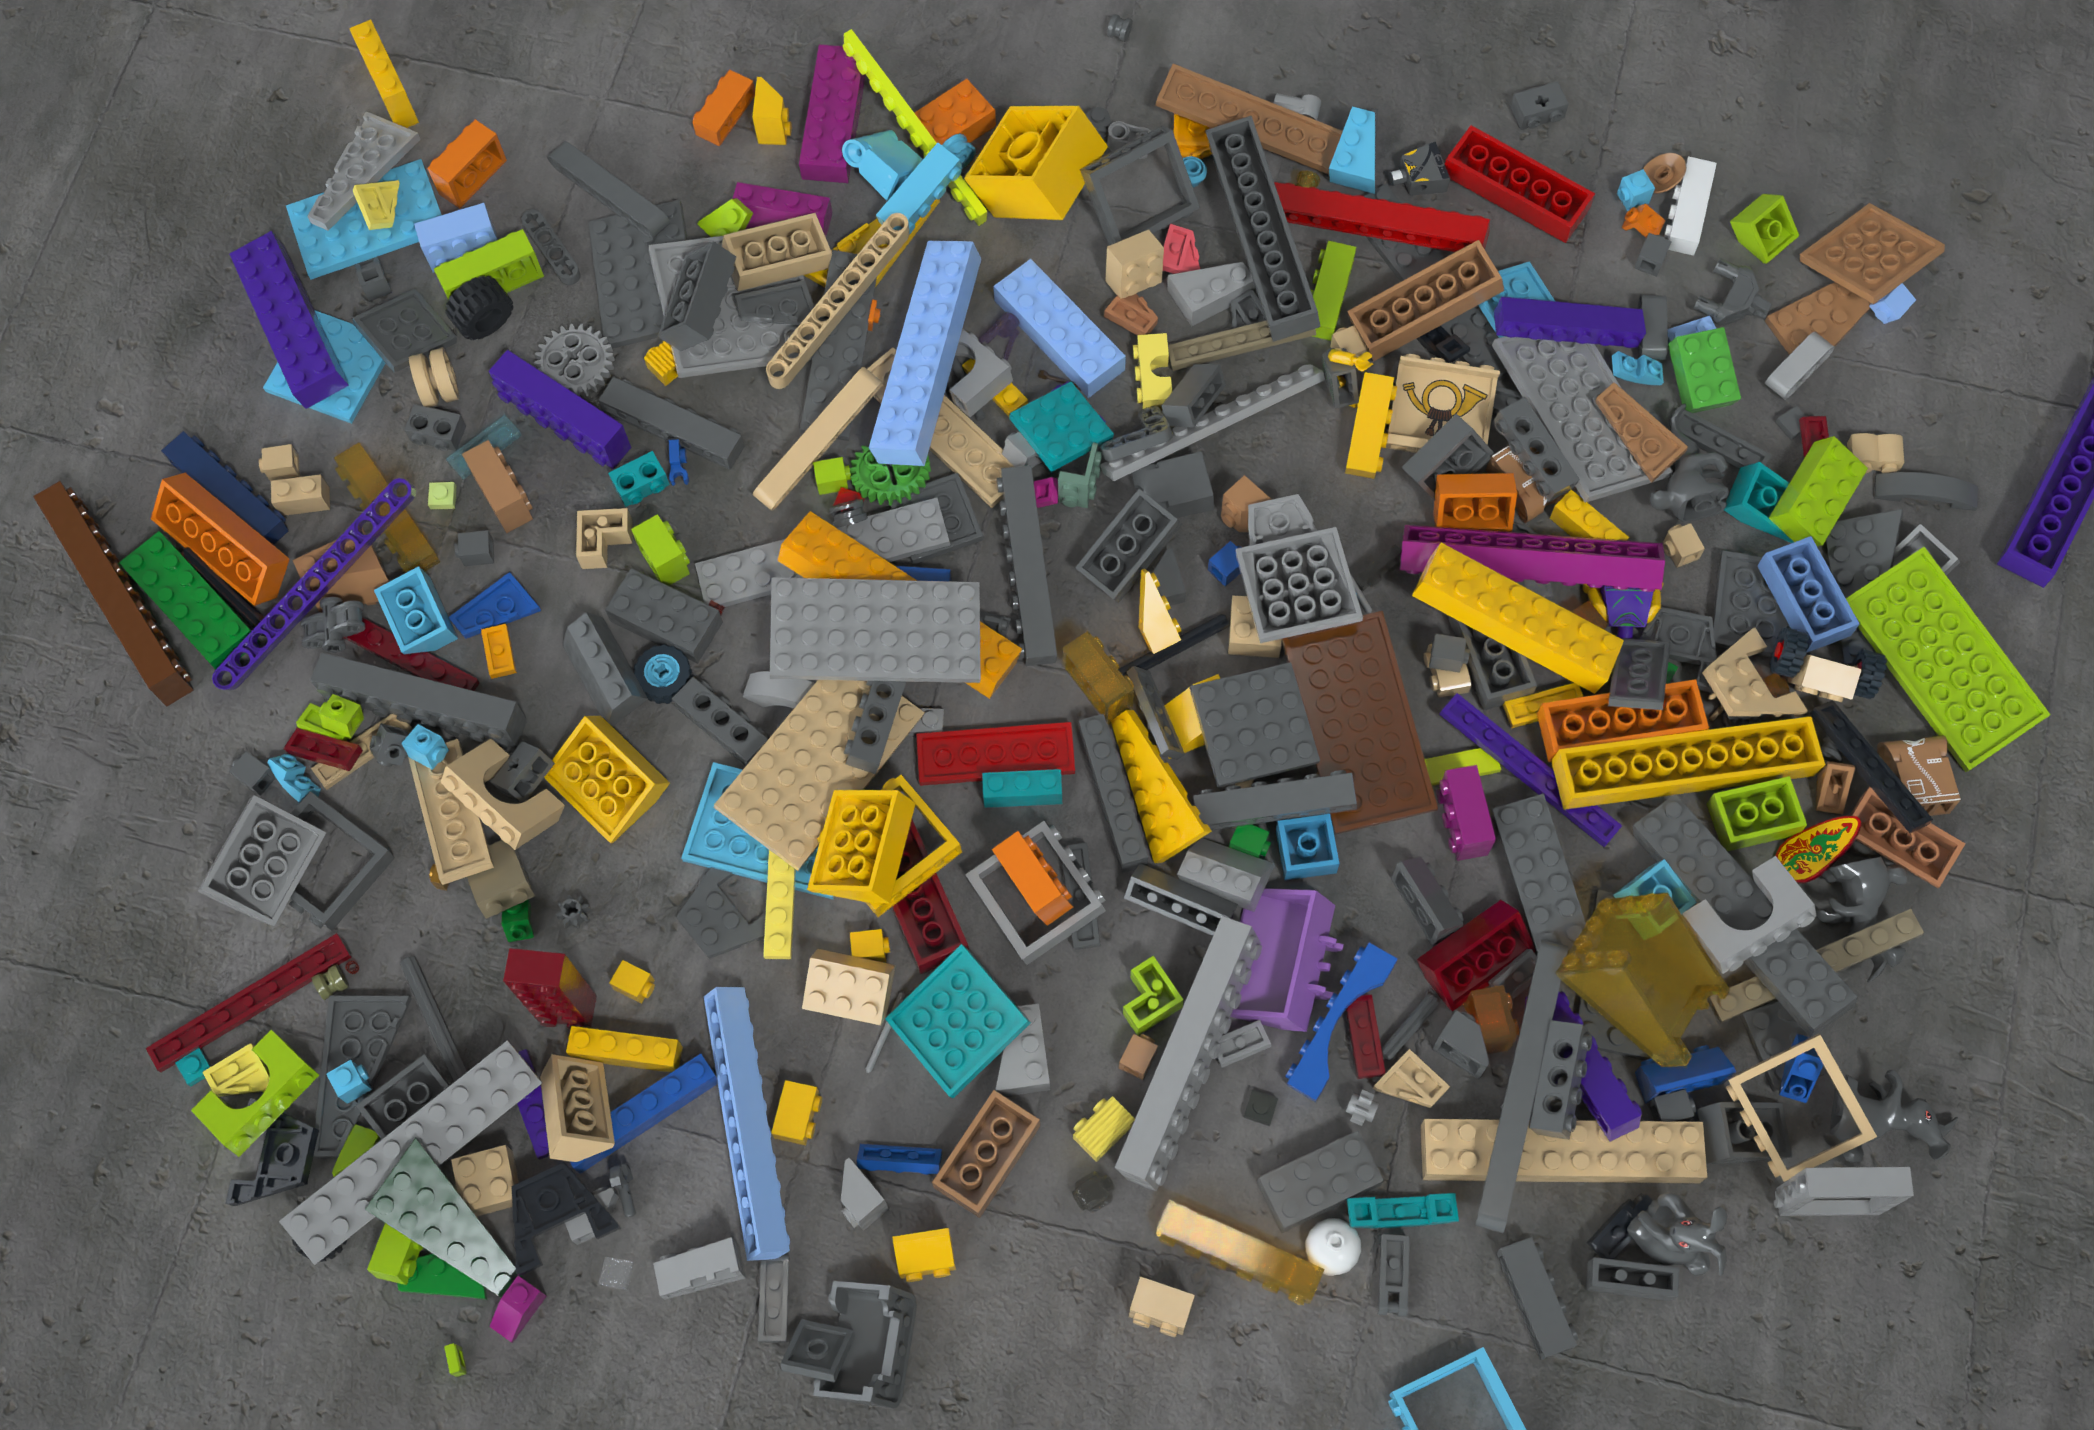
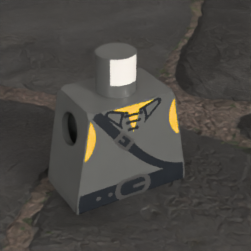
M1436 141L1403 154L1400 159L1399 170L1389 172L1391 185L1395 186L1404 183L1408 194L1411 196L1447 192L1450 181Z

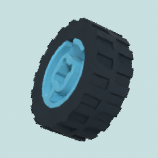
M653 646L651 649L644 651L642 656H639L638 662L634 666V674L648 700L654 701L656 704H670V702H673L672 698L693 677L687 657L684 656L680 649L677 650L674 646Z

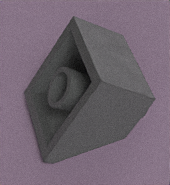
M1456 1010L1432 1050L1479 1079L1489 1064L1481 1028L1472 1015L1466 1012L1460 1013Z

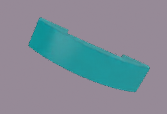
M1455 1193L1428 1194L1423 1197L1382 1199L1364 1197L1347 1199L1349 1223L1352 1228L1415 1227L1459 1221Z

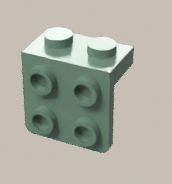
M1093 442L1085 476L1060 471L1058 478V503H1063L1067 507L1078 506L1088 508L1090 499L1094 500L1097 485H1095L1096 478H1099L1101 473L1102 452L1098 451V443Z

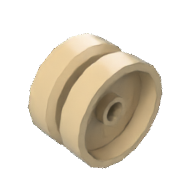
M443 347L430 351V364L422 353L409 356L412 377L423 406L433 407L438 405V390L446 403L459 400L455 372Z

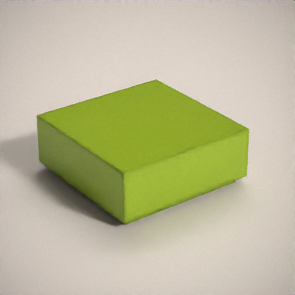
M454 1343L444 1346L450 1374L455 1377L465 1375L467 1370L462 1347Z

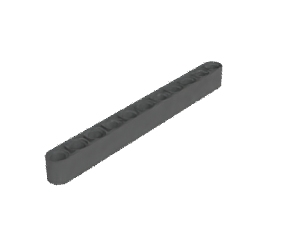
M1542 939L1540 942L1475 1226L1504 1233L1540 1076L1550 1021L1553 1018L1568 952V946Z

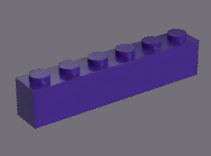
M1501 297L1494 310L1497 336L1638 348L1646 335L1643 309Z
M1563 991L1558 992L1552 1020L1583 1024L1579 1014L1573 1013L1570 1009L1566 994ZM1528 996L1525 997V1007H1526V1002H1527ZM1592 1036V1046L1587 1051L1585 1058L1587 1072L1585 1077L1581 1079L1580 1084L1582 1100L1609 1142L1638 1129L1642 1112L1637 1102L1631 1101L1626 1094L1627 1089L1624 1082L1620 1078L1616 1079L1612 1072L1610 1061L1606 1056H1601L1597 1050V1042ZM1573 1048L1567 1049L1563 1054V1058L1570 1057L1573 1053Z

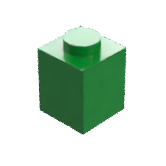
M1254 825L1238 826L1230 841L1229 848L1260 858L1261 855L1266 857L1271 842L1267 841L1269 831Z

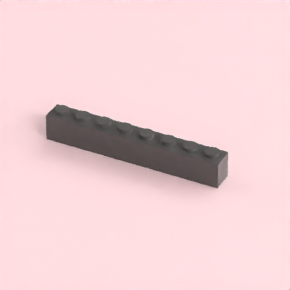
M1031 465L1001 468V477L996 478L998 493H1003V501H1000L1001 516H1006L1007 523L1003 524L1004 539H1009L1010 546L1006 548L1007 563L1012 562L1013 571H1009L1010 586H1015L1016 595H1012L1013 610H1018L1019 619H1015L1016 633L1022 635V643H1018V646L1022 648L1020 658H1025L1026 666L1056 663L1057 650Z

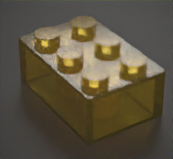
M1087 631L1063 647V667L1098 713L1104 714L1106 723L1109 725L1111 720L1125 710L1133 708L1135 686L1127 675L1123 676L1118 670L1119 665L1114 657H1108L1103 651L1104 646L1097 636L1093 637Z

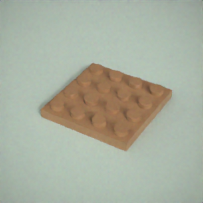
M1869 203L1800 254V262L1870 303L1875 304L1941 255L1945 250V244Z

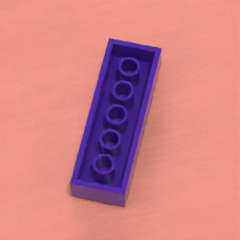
M509 350L489 370L493 380L492 384L497 388V395L502 401L507 404L513 403L525 416L530 414L540 426L545 429L549 427L554 430V433L561 440L566 441L568 439L578 451L583 454L587 452L592 455V458L599 465L604 466L606 464L614 469L631 449L630 442L621 423Z

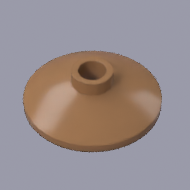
M1666 153L1649 161L1643 169L1655 187L1653 193H1662L1672 189L1683 179L1687 167L1682 156L1675 153Z

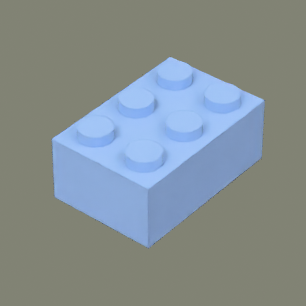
M484 203L414 224L421 249L433 273L435 272L434 268L442 263L452 261L461 257L466 252H472L489 242L498 240L494 225Z

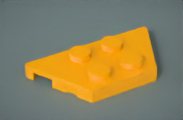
M1174 113V136L1182 158L1192 156L1203 159L1212 155L1206 135V130L1211 128Z

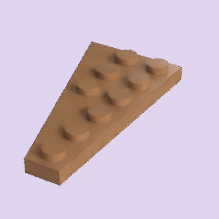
M1834 282L1768 315L1765 322L1790 355L1814 331L1833 346H1836L1859 322L1863 315L1871 309L1869 307L1871 303Z

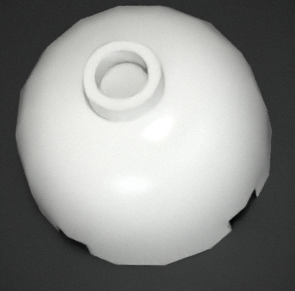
M1328 1218L1318 1222L1309 1231L1305 1241L1307 1258L1309 1263L1318 1272L1325 1275L1334 1276L1349 1272L1357 1264L1361 1254V1240L1356 1229L1350 1227V1223L1341 1219Z

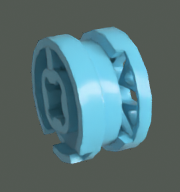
M955 134L942 145L960 159L962 169L976 155L975 147L967 142L963 134Z

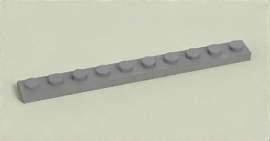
M1311 364L1303 365L1289 375H1282L1270 384L1261 385L1257 390L1249 394L1240 395L1236 400L1228 404L1217 406L1215 410L1203 415L1195 427L1175 426L1171 430L1173 437L1165 443L1100 464L1102 473L1111 480L1116 481L1324 381V373Z

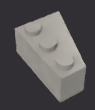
M1244 262L1168 275L1167 291L1191 327L1231 307L1233 299L1251 289L1253 291L1255 289L1251 273Z
M1039 1004L1018 1006L1031 1021V1024L1003 1050L995 1091L1004 1097L1050 1090Z
M732 1237L706 1246L691 1248L679 1255H664L660 1257V1261L653 1263L659 1294L664 1300L746 1279L740 1248Z

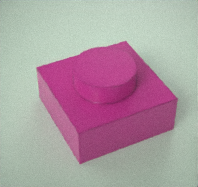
M1051 477L1034 481L1037 508L1058 504V479Z

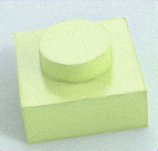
M454 482L429 483V508L455 509L456 484Z

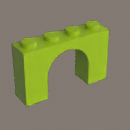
M270 1030L251 1049L267 1065L270 1072L268 1086L256 1102L242 1109H232L226 1101L211 1090L191 1110L211 1133L238 1157L319 1076L273 1030Z

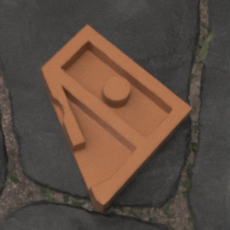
M1137 294L1121 299L1117 295L1104 311L1105 318L1135 335L1150 334L1158 322L1156 314L1148 308L1144 298H1139Z

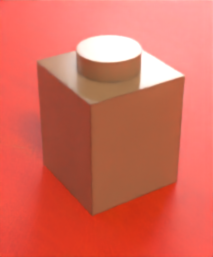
M1133 1034L1119 1062V1069L1144 1080L1158 1051V1045L1154 1044L1155 1040L1144 1034H1141L1140 1037Z

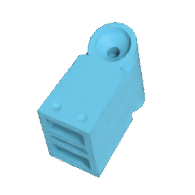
M892 130L850 139L844 143L842 148L843 157L846 162L853 167H859V173L886 201L892 197L923 160L902 140L898 141L897 135Z

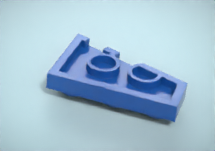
M509 572L448 618L462 636L467 639L480 634L481 629L507 624L540 612L541 609Z

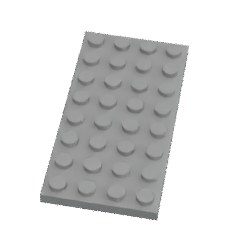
M1507 336L1494 340L1492 346L1520 394L1526 398L1580 480L1575 487L1585 503L1651 483L1595 403L1596 398L1613 382L1621 388L1595 344L1556 342L1554 340L1542 339L1533 340L1520 337L1510 338ZM1669 467L1653 482L1669 478L1673 471Z
M772 577L770 679L980 683L979 582Z

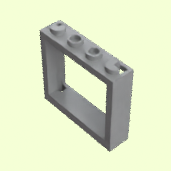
M1045 821L1025 833L1023 837L1029 835L1033 842H1037L1045 836L1091 903L1028 947L982 880L1002 866L996 855L994 854L965 874L1026 965L1106 911L1101 904L1106 901L1097 888L1092 891L1087 883L1091 879L1084 868H1076L1073 861L1077 858L1068 846L1065 848L1061 846L1058 840L1062 837L1055 826L1048 827Z
M1910 1167L1805 1168L1776 1188L1774 1206L1779 1209V1216L1881 1215L1914 1196Z

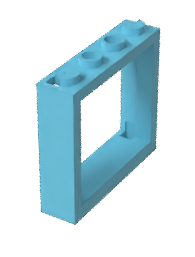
M1484 1347L1389 1394L1392 1400L1388 1401L1393 1414L1395 1417L1400 1416L1405 1425L1402 1430H1418L1403 1398L1474 1363L1507 1429L1526 1430Z

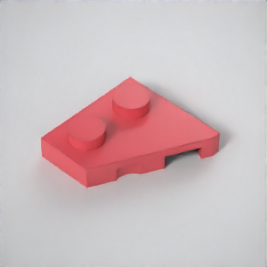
M1170 224L1163 245V271L1177 274L1199 270V253L1195 247L1193 231Z

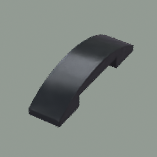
M1441 325L1416 338L1428 351L1436 357L1444 359L1447 363H1452L1470 352V347L1456 334L1451 336Z

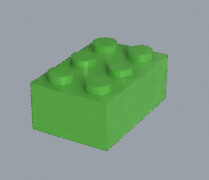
M1724 327L1678 336L1668 343L1681 402L1686 404L1685 410L1697 413L1731 406L1741 399Z

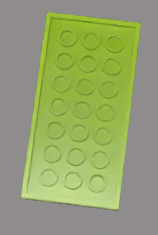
M1922 547L1846 598L1859 622V630L1877 653L1886 656L1887 662L1885 665H1887L1888 669L1937 735L1946 736L1948 750L1965 772L1970 771L2051 715L1925 547Z

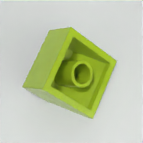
M1762 194L1730 221L1738 242L1765 264L1799 237L1783 195Z

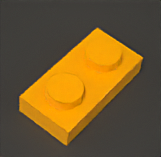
M502 624L481 629L491 679L517 673L508 626Z

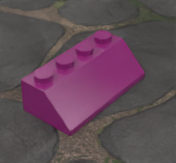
M737 182L732 199L738 198L753 212L745 230L816 213L825 237L827 236L833 214L829 197Z

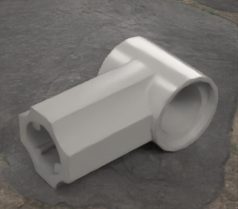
M1277 93L1274 104L1317 120L1321 100L1314 95H1304L1302 98Z

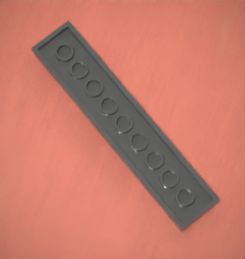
M1387 184L1376 189L1375 194L1369 193L1364 196L1366 198L1385 199L1389 202L1402 204ZM1366 236L1400 282L1444 259L1438 249ZM1478 305L1441 325L1451 336L1456 334L1470 347V352L1459 358L1462 362H1467L1470 366L1478 368L1480 365L1493 366L1494 370L1500 371L1497 381L1509 375L1492 346L1494 340L1499 337Z

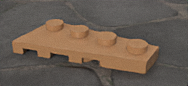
M1615 382L1596 398L1595 403L1651 483L1687 451V445Z

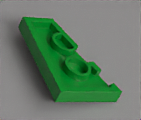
M434 1254L417 1258L415 1273L412 1277H409L407 1285L397 1283L398 1291L488 1300L484 1286Z

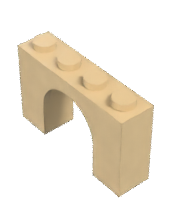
M489 739L448 764L441 783L463 802L465 807L474 812L485 825L497 833L505 843L516 850L557 823L565 805L547 789L528 801L519 804L505 803L494 798L487 791L484 783L495 777L508 760L509 754L492 739Z

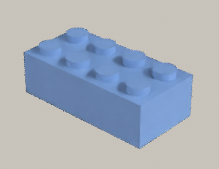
M1811 536L1764 554L1758 564V568L1790 628L1807 633L1808 648L1805 652L1808 653L1850 637L1859 626V622Z

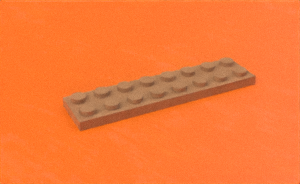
M1172 64L1155 104L1157 107L1210 128L1252 115L1263 149L1326 174H1329V167L1343 132L1340 129L1176 64Z

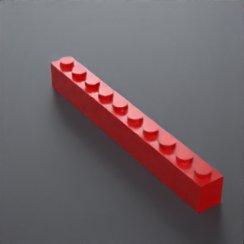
M1274 182L1288 223L1457 252L1477 240L1480 241L1485 249L1490 233V219L1479 215L1470 216L1456 211L1446 212L1432 207L1423 208L1409 203L1400 204L1389 202L1385 199L1377 200L1366 198L1362 195L1353 196L1342 194L1339 191L1330 192L1319 190L1315 187L1307 188L1296 186L1292 183Z

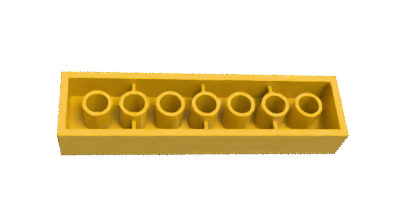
M1440 543L1430 556L1412 594L1413 597L1594 694L1608 681L1624 642L1621 638L1443 543Z

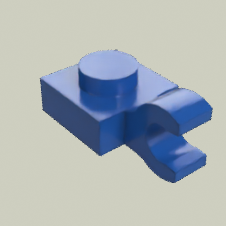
M679 439L669 440L670 482L674 486L675 479L678 476H682L685 485L689 483V476L683 468V463H687L686 448L681 447Z

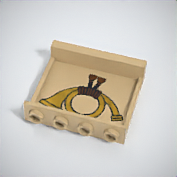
M1415 354L1401 356L1395 384L1397 392L1395 401L1392 403L1391 410H1393L1388 428L1386 448L1417 453L1455 414L1470 425L1483 441L1488 444L1496 386L1500 371L1494 370V367L1489 365H1480L1478 368L1462 361L1451 364L1445 363V360L1441 358L1425 360L1420 359V356Z

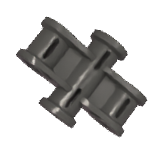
M337 597L323 598L320 600V607L323 609V613L305 617L300 621L301 627L304 630L303 647L309 649L322 647L325 652L329 653L341 652L346 649L343 637L365 630V623L362 622L364 604L359 601L343 603V600Z

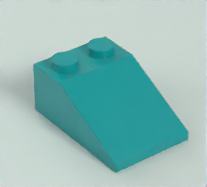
M1761 462L1741 467L1725 502L1726 508L1724 511L1741 523L1787 542L1794 543L1791 538L1769 519L1789 482Z

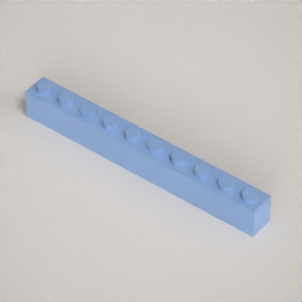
M715 987L704 996V1003L747 1261L776 1259L790 1251V1238L786 1231L785 1209L782 1206L780 1197L781 1186L777 1179L775 1168L776 1157L772 1150L771 1129L768 1126L766 1115L767 1104L763 1098L762 1077L759 1074L757 1063L758 1052L754 1046L753 1025L749 1017V1000L746 997L744 987Z

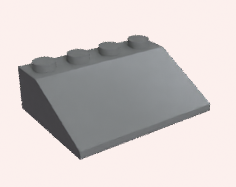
M253 795L212 864L198 892L274 927L326 832Z

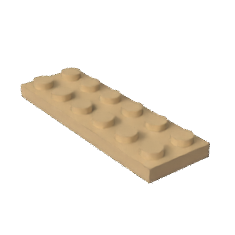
M458 739L445 743L449 751L443 761L439 762L433 770L409 758L439 880L442 885L494 868L481 819L465 807L463 802L441 783L446 766L463 756Z

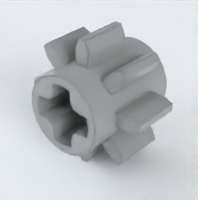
M1363 1089L1360 1095L1352 1094L1346 1109L1347 1113L1352 1114L1351 1122L1361 1126L1365 1120L1372 1122L1379 1103L1372 1101L1375 1094Z

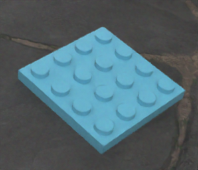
M314 310L349 386L309 408L352 424L386 363L352 323ZM277 362L263 387L267 393L302 405L292 395Z

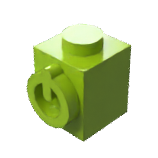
M332 694L330 699L322 704L319 711L323 728L348 738H352L364 720L360 704Z

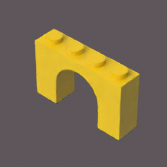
M368 20L349 28L393 123L406 128L418 124L419 121L372 21Z

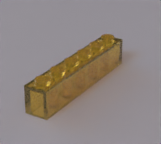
M360 443L334 457L338 464V467L335 468L342 481L348 479L351 485L347 486L354 499L360 497L363 503L359 506L364 511L388 486L387 482ZM388 503L380 506L379 512L381 516L389 514L390 505ZM405 509L382 533L388 538L384 543L392 554L397 552L401 557L397 562L405 573L418 566L426 572L440 563L437 555Z
M1171 1200L1168 1201L1155 1232V1235L1159 1236L1161 1243L1170 1247H1174L1177 1244L1185 1248L1184 1252L1194 1258L1206 1257L1211 1260L1210 1264L1221 1270H1226V1267L1237 1271V1277L1251 1282L1252 1279L1263 1283L1262 1288L1275 1294L1279 1290L1289 1295L1288 1300L1302 1306L1304 1302L1307 1304L1311 1303L1324 1272V1269Z

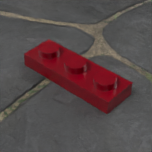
M296 728L283 748L289 755L346 771H351L363 752L362 748L357 744Z
M1372 994L1362 995L1346 1008L1357 1079L1380 1077L1386 1074Z

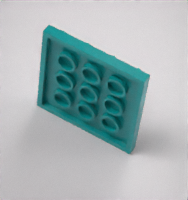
M963 944L885 1018L947 1095L953 1099L1031 1024V1021Z

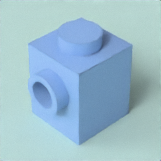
M1902 283L1875 304L1871 303L1869 307L1873 310L1875 316L1883 324L1900 319L1916 299Z

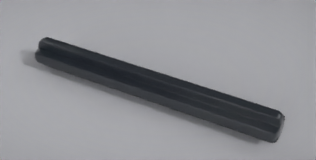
M189 547L180 553L209 586L253 628L264 619L249 602L219 577Z
M1220 614L1181 635L1179 642L1155 654L1149 652L1117 669L1115 672L1118 680L1122 683L1130 680L1127 671L1133 666L1149 670L1230 626L1226 615Z

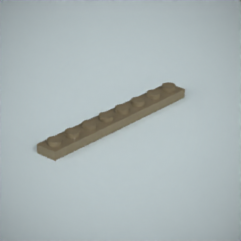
M1909 909L1816 951L1837 973L1920 937L1924 934V931L1912 909ZM1757 976L1709 997L1721 1023L1776 999Z

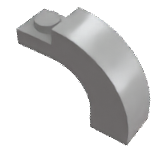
M769 671L755 672L750 674L743 697L763 708L780 705L794 709L815 683L801 679H770Z

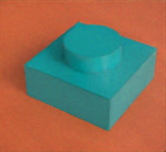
M200 1048L175 1062L187 1085L190 1087L203 1080L205 1076L202 1072L212 1067Z

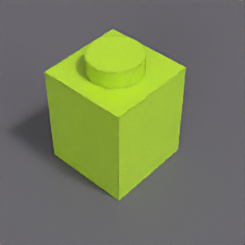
M843 457L813 462L819 495L839 492L841 487L848 489L847 481L851 480L849 465L844 466Z

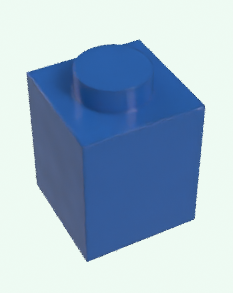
M1231 541L1212 556L1208 562V571L1225 587L1241 574L1235 549L1242 547L1236 546Z

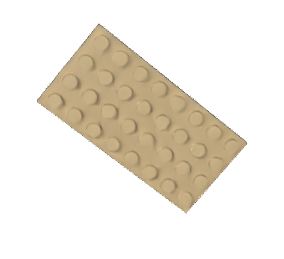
M818 680L716 801L713 808L799 871L819 846L817 838L820 837L819 835L824 828L833 791L864 790L924 716L925 712L903 696L901 697L876 774L846 765L848 755L843 754L848 739L853 740L856 733L851 731L855 717H861L863 709L859 708L863 693L869 694L871 686L866 685L867 681ZM876 692L879 697L888 698L885 692ZM875 714L869 715V717L874 721L881 720L880 717ZM861 738L864 743L873 744L870 738Z

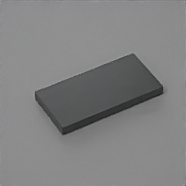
M1622 639L1624 642L1613 667L1609 706L1663 710L1670 642Z

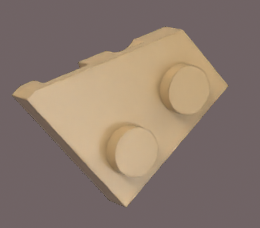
M1410 1049L1373 1087L1378 1092L1431 1108L1450 1088L1443 1079Z

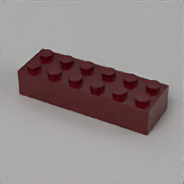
M911 819L896 880L928 856L913 819ZM937 873L891 907L920 974L937 968L961 944L969 950L966 938Z
M509 948L503 982L534 1018L540 1022V1025L556 1027L557 1024H564L569 1029H571V1026H592L597 996L566 954Z

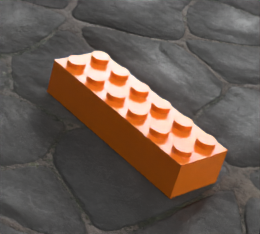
M182 473L162 479L151 520L183 547H189L219 577L254 606L277 598L290 559L188 474Z
M1696 679L1666 684L1663 710L1609 706L1610 693L1542 703L1537 713L1548 762H1551L1559 749L1709 729Z

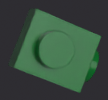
M529 899L502 911L501 924L508 942L534 937V931L530 923L531 904Z

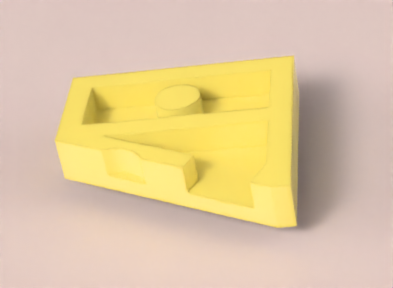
M399 180L354 185L353 193L369 230L391 228L393 226L397 193L400 185Z
M252 1043L202 1072L212 1091L219 1097L264 1092L266 1090L270 1073L264 1062L251 1050L254 1047Z

